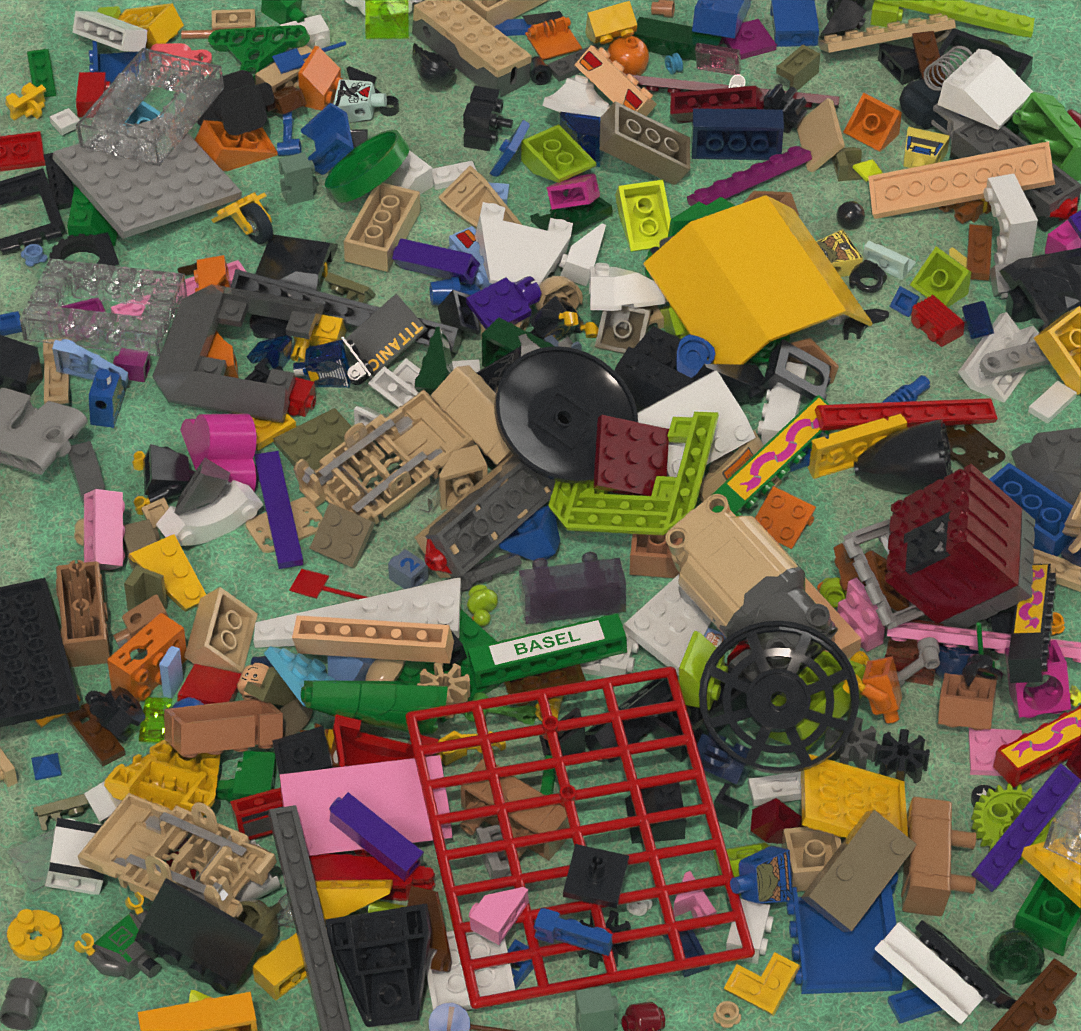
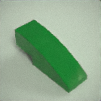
M722 197L708 205L699 201L671 219L668 237L675 236L691 221L734 207L735 205Z

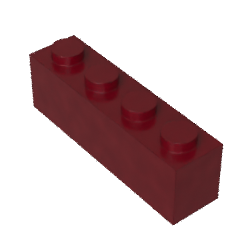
M756 85L671 93L670 115L677 122L684 123L692 122L693 108L764 109V94Z

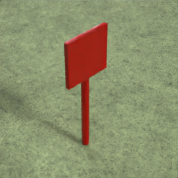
M301 569L289 591L316 599L322 590L358 600L368 598L367 596L327 587L325 584L329 579V575Z

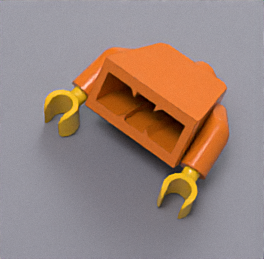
M856 652L849 660L866 666L862 681L856 675L858 689L861 691L860 694L868 698L874 715H883L885 723L898 721L900 718L897 710L900 709L902 692L893 656L870 661L865 652ZM845 680L843 681L845 684L842 687L850 694L848 682Z

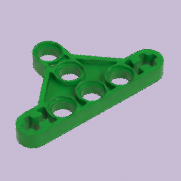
M303 25L219 29L213 31L208 37V42L215 51H229L241 63L240 70L256 71L255 74L273 61L272 56L283 53L289 48L303 47L310 40V35ZM284 34L282 39L274 41L277 35ZM264 35L262 40L254 42L257 36ZM244 36L241 42L234 43L236 38ZM260 53L258 58L250 60L253 54Z

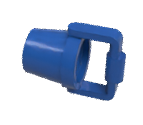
M458 277L430 282L431 305L439 306L452 290L473 295L480 291V288L474 283L472 285L460 284Z

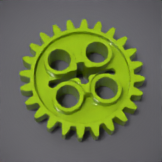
M1011 784L1007 785L1006 790L997 785L995 792L989 788L986 795L982 794L971 816V820H973L971 828L977 830L976 838H983L980 844L981 847L989 845V851L1033 798V795H1031L1032 788L1024 792L1020 784L1017 790H1013ZM1052 817L1031 845L1056 839L1059 832V827H1057L1059 818ZM1022 856L1018 860L1020 864H1023L1024 858Z

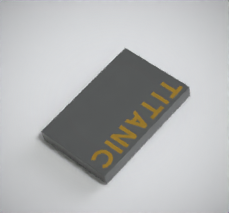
M395 294L345 340L351 339L359 350V359L361 361L364 358L373 369V376H375L384 366L387 367L428 329L404 301Z

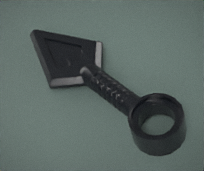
M350 66L346 68L349 80L370 81L375 85L376 76ZM374 87L375 93H381ZM387 96V105H393V107H379L382 115L394 116L399 112V101L394 96Z

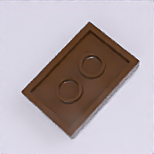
M580 664L506 681L504 686L507 695L583 682L586 679ZM530 702L519 703V704H515V705H517V706H522V705H526V704H528V703H530Z

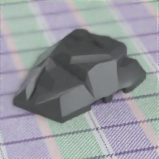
M1081 428L1037 433L1034 435L1031 443H1024L1012 451L1011 455L1016 468L1074 506L1081 491Z

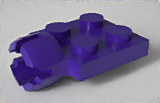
M531 276L524 277L517 282H511L505 277L467 297L466 303L483 327L487 329L498 317L514 325L530 317L531 309L529 307L540 301L542 293L537 282L531 283L535 281Z

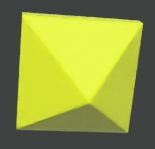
M873 159L857 163L852 167L866 182L869 181L868 176L883 173Z

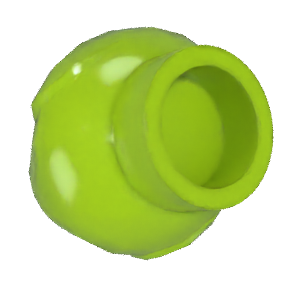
M828 577L818 584L817 590L832 607L836 608L838 607V602L846 599L847 592L840 585V577Z
M476 585L468 593L467 608L474 615L472 619L480 627H485L491 620L489 612L498 605V596L493 590L488 589L487 586Z

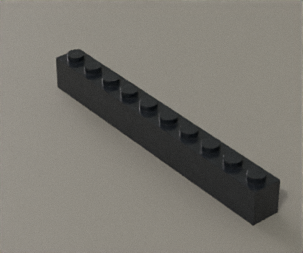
M235 269L230 287L322 303L325 306L322 315L343 318L344 324L359 327L380 308ZM418 318L428 330L415 343L429 346L430 338L433 336L436 327H440L449 341L450 352L458 353L463 330Z

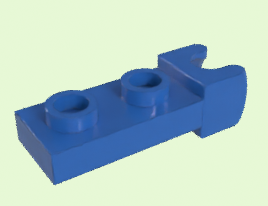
M546 908L540 909L534 924V929L537 930L534 936L536 939L552 944L555 940L609 956L612 949V934L608 933V931L600 927L591 928L584 926L574 919H562L559 912Z

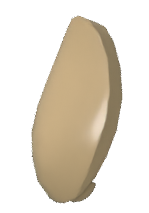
M376 659L369 667L365 681H396L403 670L405 660Z

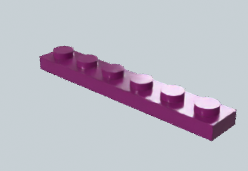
M800 146L790 147L783 154L773 155L763 163H755L745 171L735 172L725 180H717L707 188L695 190L694 194L687 196L688 204L693 206L700 201L708 205L719 197L726 199L812 160L811 151Z

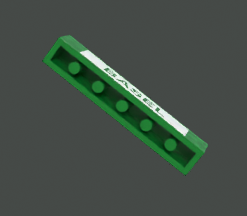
M618 613L468 649L469 665L477 688L628 653L627 637Z

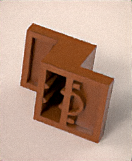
M840 543L833 547L836 556L834 561L839 569L840 585L847 592L848 581L856 577L860 582L861 580L852 564L855 562L854 558H849L844 545ZM872 550L866 552L865 557L891 609L901 611L910 607L908 600L885 581L886 574L888 573L886 568L887 559Z

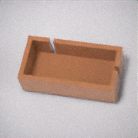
M259 699L164 709L165 740L183 757H196L198 753L206 752L209 754H221L223 750L231 749L241 752L247 751L248 747H255V745H258L259 748L267 749L273 747L272 740L283 738V713L273 704Z

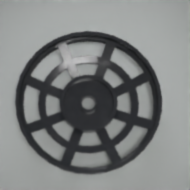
M764 621L734 632L713 651L701 676L699 704L702 719L708 733L719 748L727 752L729 757L754 770L785 774L807 770L824 762L846 742L858 714L859 689L854 669L847 656L826 635L796 622ZM770 632L793 633L801 637L795 650L786 648H767L762 650L757 635ZM745 639L748 640L752 654L741 660L730 674L716 667L719 660L729 649ZM812 640L826 649L839 663L842 670L827 676L818 663L805 655L810 641ZM785 657L790 658L791 661L787 670H770L766 658ZM756 662L760 674L751 684L738 679V676L745 668ZM801 663L810 668L819 678V681L806 685L804 680L797 675ZM713 677L725 684L722 699L725 714L710 718L707 706V691L710 678ZM847 680L851 699L847 721L832 717L834 711V692L832 686ZM732 688L747 695V708L732 712ZM823 690L826 696L824 714L809 709L810 696ZM775 695H781L785 698L786 703L782 706H775L771 702V698ZM752 718L761 727L756 739L746 734L737 722ZM805 719L820 724L810 736L801 741L796 727ZM729 724L741 740L752 746L746 759L739 756L723 742L715 730L716 727ZM827 727L842 731L840 737L830 749L813 760L810 759L805 747L815 742L825 732ZM770 732H785L791 745L774 746L765 743ZM761 751L776 754L795 752L801 764L790 767H771L757 764L756 761Z

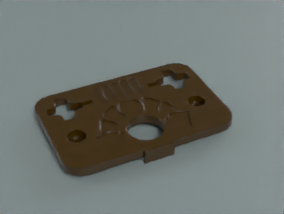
M964 424L965 431L961 429L956 430V425H945L951 451L950 457L953 462L956 460L963 467L972 464L983 473L1005 460V453L971 424ZM955 447L963 448L966 453L956 454L952 451V449ZM987 451H990L991 453H999L997 455L998 459L994 457L989 458V453Z

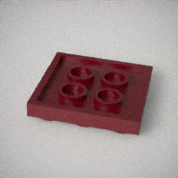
M606 415L599 416L597 421L593 488L625 495L651 496L656 477H667L669 429Z

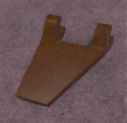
M411 886L407 906L426 903L428 905L431 926L429 948L437 950L431 961L430 969L449 972L452 961L439 894L437 891Z

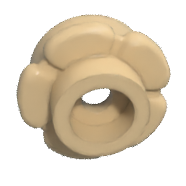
M724 1001L716 1007L713 1018L723 1028H731L734 1024L737 1025L741 1021V1014H739V1008L735 1003Z

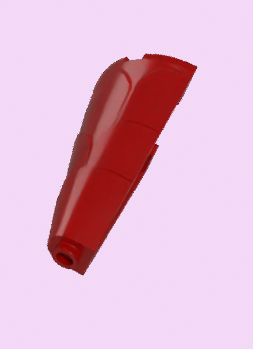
M335 715L333 734L338 767L414 758L410 739L408 743L359 732L362 720ZM420 735L423 745L439 741L436 738ZM365 849L354 850V853L359 856L370 855Z

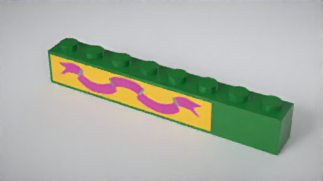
M820 395L815 397L713 493L726 497L730 510L735 516H743L741 512L745 508L750 510L758 502L759 499L757 497L761 493L766 495L775 485L773 482L777 478L782 480L790 472L791 469L789 467L793 463L798 465L807 455L805 452L809 448L812 450V440L820 438L824 434L829 435L834 431H821L815 408L817 405H830ZM720 505L715 506L712 511L719 513L724 507Z

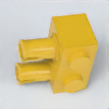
M321 315L319 324L314 326L310 339L293 337L295 345L290 358L296 362L300 358V362L304 363L309 345L318 347L315 355L316 365L321 366L324 357V362L327 363H323L322 366L325 364V367H327L333 347L326 345H336L338 351H340L338 345L341 349L339 343L343 345L341 337L345 338L346 335L343 318Z

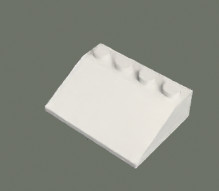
M978 49L943 82L938 105L999 130L1013 116V113L1015 114V111L1023 106L1033 91L999 56L992 54L988 50Z
M717 370L637 413L639 423L670 429L673 417H693L694 411L718 412L719 418L707 464L756 438L746 415ZM669 442L667 477H677L686 443Z

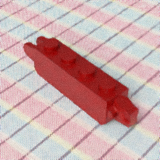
M319 854L309 856L314 881L393 880L390 894L380 899L407 901L411 886L432 891L435 888V873L428 866H418L408 879L403 881L373 856H353L351 854Z

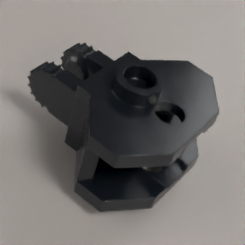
M118 687L115 691L109 690L107 694L91 690L85 696L91 714L99 718V723L105 729L110 730L118 739L127 741L133 734V730L129 726L131 724L139 726L146 718L139 701L124 688Z

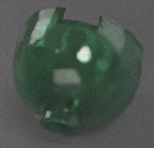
M1010 928L1002 931L994 938L989 949V966L993 975L1000 981L1004 982V979L1018 980L1017 985L1032 982L1041 974L1045 953L1040 940L1032 932L1023 928Z

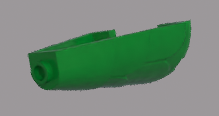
M304 680L300 698L307 708L334 717L337 714L362 720L361 723L378 728L383 727L409 734L405 718L406 714L411 711L445 706L448 686L417 685L418 682ZM437 718L417 721L420 735L431 736L438 729L436 724Z

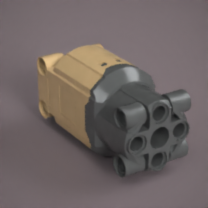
M713 494L666 533V543L672 554L674 566L679 571V586L726 638L749 625L764 621L780 620L809 626L823 633L833 642L835 641L834 635L837 633L838 628L831 620L828 608L822 604H816L805 592V572L753 516H735L730 510L726 497L723 495ZM720 505L724 507L719 513L712 511L715 506ZM677 538L684 539L679 545L672 544ZM770 632L757 635L762 650L767 648L795 650L801 637L793 633ZM745 639V640H743V641H741V642H742V643H748V640ZM811 640L805 655L814 660L826 649ZM785 657L766 658L767 663L773 669L787 670L791 661L790 658ZM801 663L799 670L805 669L807 666Z

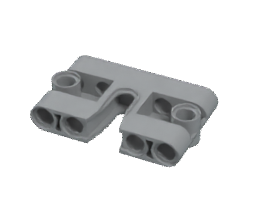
M0 388V463L42 475L56 458L63 457L70 452L71 444L68 439L75 438L87 424L88 420L78 409L52 401L46 402L39 409L34 408L30 402V395L7 388Z

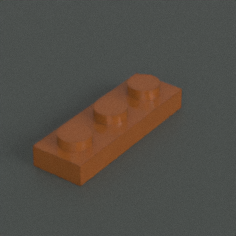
M969 225L966 268L971 271L970 279L989 281L993 226Z

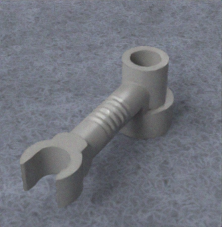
M928 637L918 642L919 658L900 672H897L900 688L905 683V680L923 667L935 669L940 665L938 656L940 649L935 638Z

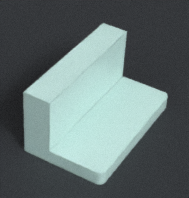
M868 241L864 245L863 261L870 260L877 263L884 272L901 280L916 265L914 260L879 244Z

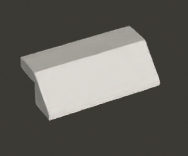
M1007 312L1000 314L958 373L970 389L1005 402L1027 370L991 378V376L987 377V375H984V372L980 371L979 363L987 353L1034 342V337L1039 332L1034 326L1019 330ZM987 361V364L991 368L997 369V366H995L996 364H993L994 362L991 363V361Z
M405 359L393 372L384 366L368 384L396 407H399L419 393L414 386L420 369L408 359Z
M898 922L885 939L881 940L875 947L879 954L960 1024L964 1022L983 1000V997L978 993L980 990L964 981L958 975L959 972L942 961L933 949L927 947L902 922Z

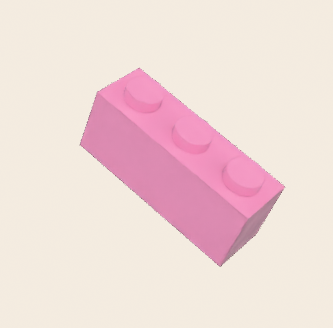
M94 489L84 494V563L97 561L99 562L100 570H114L123 566L125 552L123 550V537L125 534V527L123 525V513L125 510L123 492Z

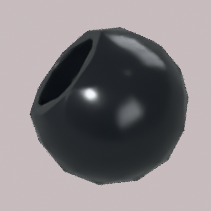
M848 201L839 206L836 217L839 225L845 229L852 230L857 229L863 224L865 212L863 207L857 202Z

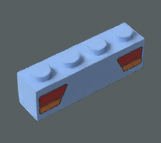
M471 226L450 235L448 249L469 253L476 258L480 266L473 282L478 287L480 286L484 289L492 285V283H489L483 265L484 258L479 252V242L475 240L476 229Z

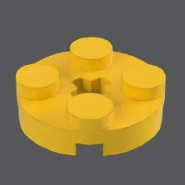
M21 910L10 923L7 930L8 944L13 953L20 959L27 961L42 960L44 956H48L50 953L51 955L60 948L63 941V930L59 917L43 910ZM39 931L42 936H36L35 940H32L29 934Z

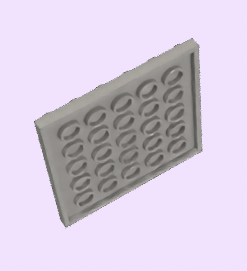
M171 114L53 152V160L123 239L241 199L242 191Z

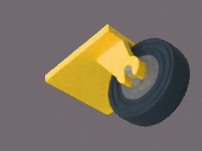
M254 192L216 211L218 216L211 219L215 223L230 215L243 232L249 235L257 244L266 243L273 237L272 219L259 201L266 197L265 192L258 196Z

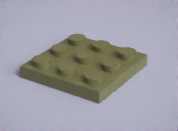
M333 408L273 438L274 445L293 466L300 459H304L314 471L321 467L319 461L345 442L344 436L352 426Z

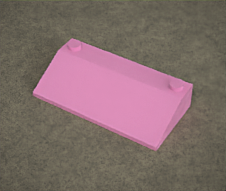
M440 755L425 757L430 779L444 777ZM415 758L279 774L283 807L296 805L308 856L363 849L329 821V808L338 797L343 798L347 792L410 842L433 840ZM446 788L433 790L438 814L449 813ZM451 823L441 825L444 839L452 838Z

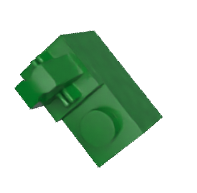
M244 751L243 761H238L235 778L217 780L215 799L230 802L273 790L277 771L275 752Z

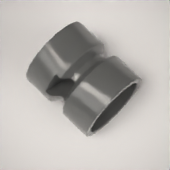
M20 977L12 979L5 995L6 999L0 1010V1022L11 1029L23 1031L32 1029L38 1015L37 1007L41 1005L45 993L41 984L29 978Z

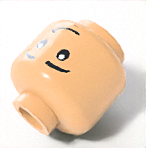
M254 663L244 668L237 684L238 691L242 694L244 700L257 699L245 692L244 689L248 681L262 684L269 669L268 666L262 663Z

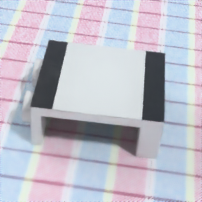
M57 818L53 833L54 839L50 864L45 882L46 887L87 894H100L104 874L81 865L77 856L100 829L101 824L85 823L70 818Z

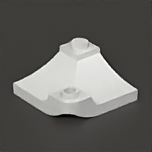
M580 75L567 78L566 83L557 92L544 98L542 105L574 118L599 122L600 117L610 108L609 103L605 102L594 90L595 84L588 82V78Z

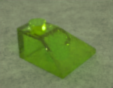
M365 0V38L409 39L408 0Z

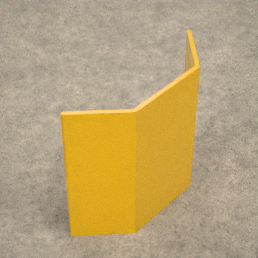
M767 195L689 222L643 264L688 333L705 339L714 347L715 357L712 364H744L769 342L843 314L868 326L873 324L795 210Z

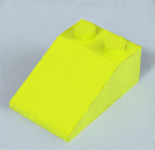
M663 180L618 186L615 194L616 203L630 251L647 250L652 247L660 248L659 243L661 239L668 238L671 221Z

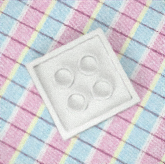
M454 931L446 932L452 961L449 972L430 969L431 961L437 950L429 948L426 974L433 1010L443 1003H455L465 1010H470L473 1008L469 1002ZM476 932L466 933L471 959L508 953L505 937L500 945ZM510 964L474 970L480 997L516 990Z

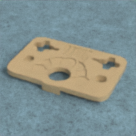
M306 497L290 502L298 540L316 534L323 518L317 508ZM266 512L247 520L246 529L261 551L265 553L275 551L274 546L263 545L266 538L272 540ZM314 520L315 522H320L318 523V527L314 528L313 526L308 527V525L310 524L309 521Z

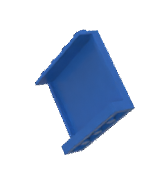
M891 884L885 886L858 924L850 932H842L801 897H798L797 887H792L793 901L787 902V914L793 916V921H789L790 938H795L796 944H792V960L798 961L800 966L795 976V984H800L801 994L902 990L904 975L875 950V947L881 940L885 939L897 925Z

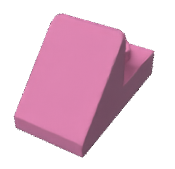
M691 871L685 873L682 882L696 879ZM703 890L677 894L675 898L674 917L691 911L693 918L716 914L715 908ZM714 926L704 927V928H705V930H707V929L712 928V927H714Z

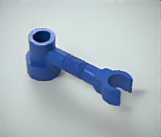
M292 111L283 115V142L277 143L278 156L295 155L301 153L302 150L300 139H292V128L294 125Z

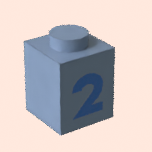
M406 549L399 555L392 557L388 563L389 579L403 589L421 586L428 580V566L426 563Z

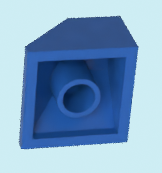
M549 506L538 509L498 544L499 547L532 561L552 557L555 555L560 543L555 515Z

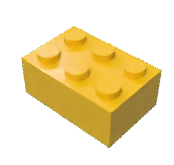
M1078 306L1064 313L1034 337V340L1064 384L1076 391L1077 395L1081 394V307Z

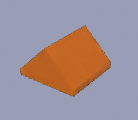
M863 92L843 133L881 152L899 135L902 112Z

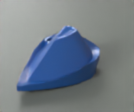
M695 335L683 337L678 344L676 352V370L690 378L695 377L704 364H712L715 357L714 347L705 339Z

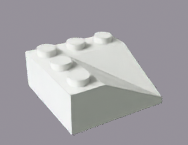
M1015 174L988 178L987 187L984 188V198L986 202L990 203L992 214L994 217H997L1000 227V235L997 236V253L994 254L995 264H1011L1018 259L1032 257L1038 219Z

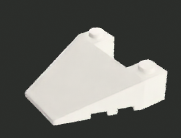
M483 202L475 240L479 242V252L484 258L483 265L489 283L494 284L505 277L511 282H517L524 277L531 276L535 279L531 283L537 282L540 285L541 282L548 278L551 272L555 271L563 253L566 254L573 223L562 219L550 218L547 231L503 221L505 207Z

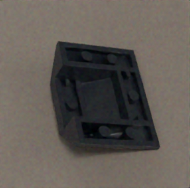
M273 234L272 239L266 245L255 274L320 291L319 280L324 270L325 262L333 261L338 244Z

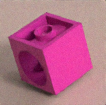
M1052 640L1051 647H1049L1048 672H1043V675L1051 676L1045 683L1036 687H1026L1027 683H1010L1008 665L1010 647L1005 648L1009 694L1019 718H1033L1045 713L1059 714L1064 710L1071 709L1067 662L1056 640Z

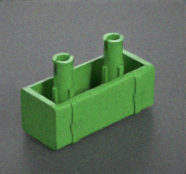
M1032 92L1021 109L1015 111L1017 114L1013 113V122L1018 124V128L1032 145L1049 141L1052 163L1073 179L1081 180V128L1054 96Z

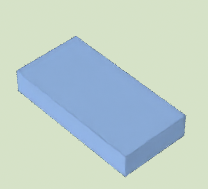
M174 646L168 649L159 663L163 695L171 699L184 680L180 648Z

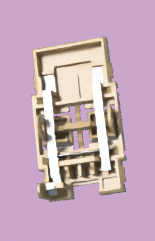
M422 390L404 405L391 412L388 417L385 418L381 414L366 426L363 423H357L352 426L344 436L345 442L319 461L320 468L313 471L306 460L300 459L294 466V472L299 484V490L315 507L326 501L377 524L379 523L378 516L380 514L385 518L390 513L397 512L415 499L417 493L431 483L430 476L434 479L438 478L439 469L445 466L454 451L471 447L475 444L473 438L444 412L440 405L425 390ZM373 440H374L389 456H390L392 453H395L397 456H396L395 458H390V459H388V460L386 461L385 454L375 445V443L373 442ZM402 460L403 462L399 464L401 468L389 474L387 471L389 465ZM380 475L383 480L380 482L376 480L374 482V489L371 487L367 489L365 487L372 478Z
M131 793L125 796L77 856L81 865L115 879L118 878L121 887L126 888L129 885L130 891L139 892L151 901H154L163 882L167 878L234 918H238L244 910L240 901L235 899L240 890L250 880L263 885L268 878L267 874L277 862L274 853L255 844H250L247 835L217 823L215 813L204 803H195L191 808V812L175 806L171 811L167 807L152 803ZM201 812H203L207 818L202 817ZM189 833L193 834L179 849L178 855L175 853L168 855L171 850L175 851ZM173 859L174 861L171 867H169L163 860ZM190 869H196L199 872L195 880H193L190 874Z

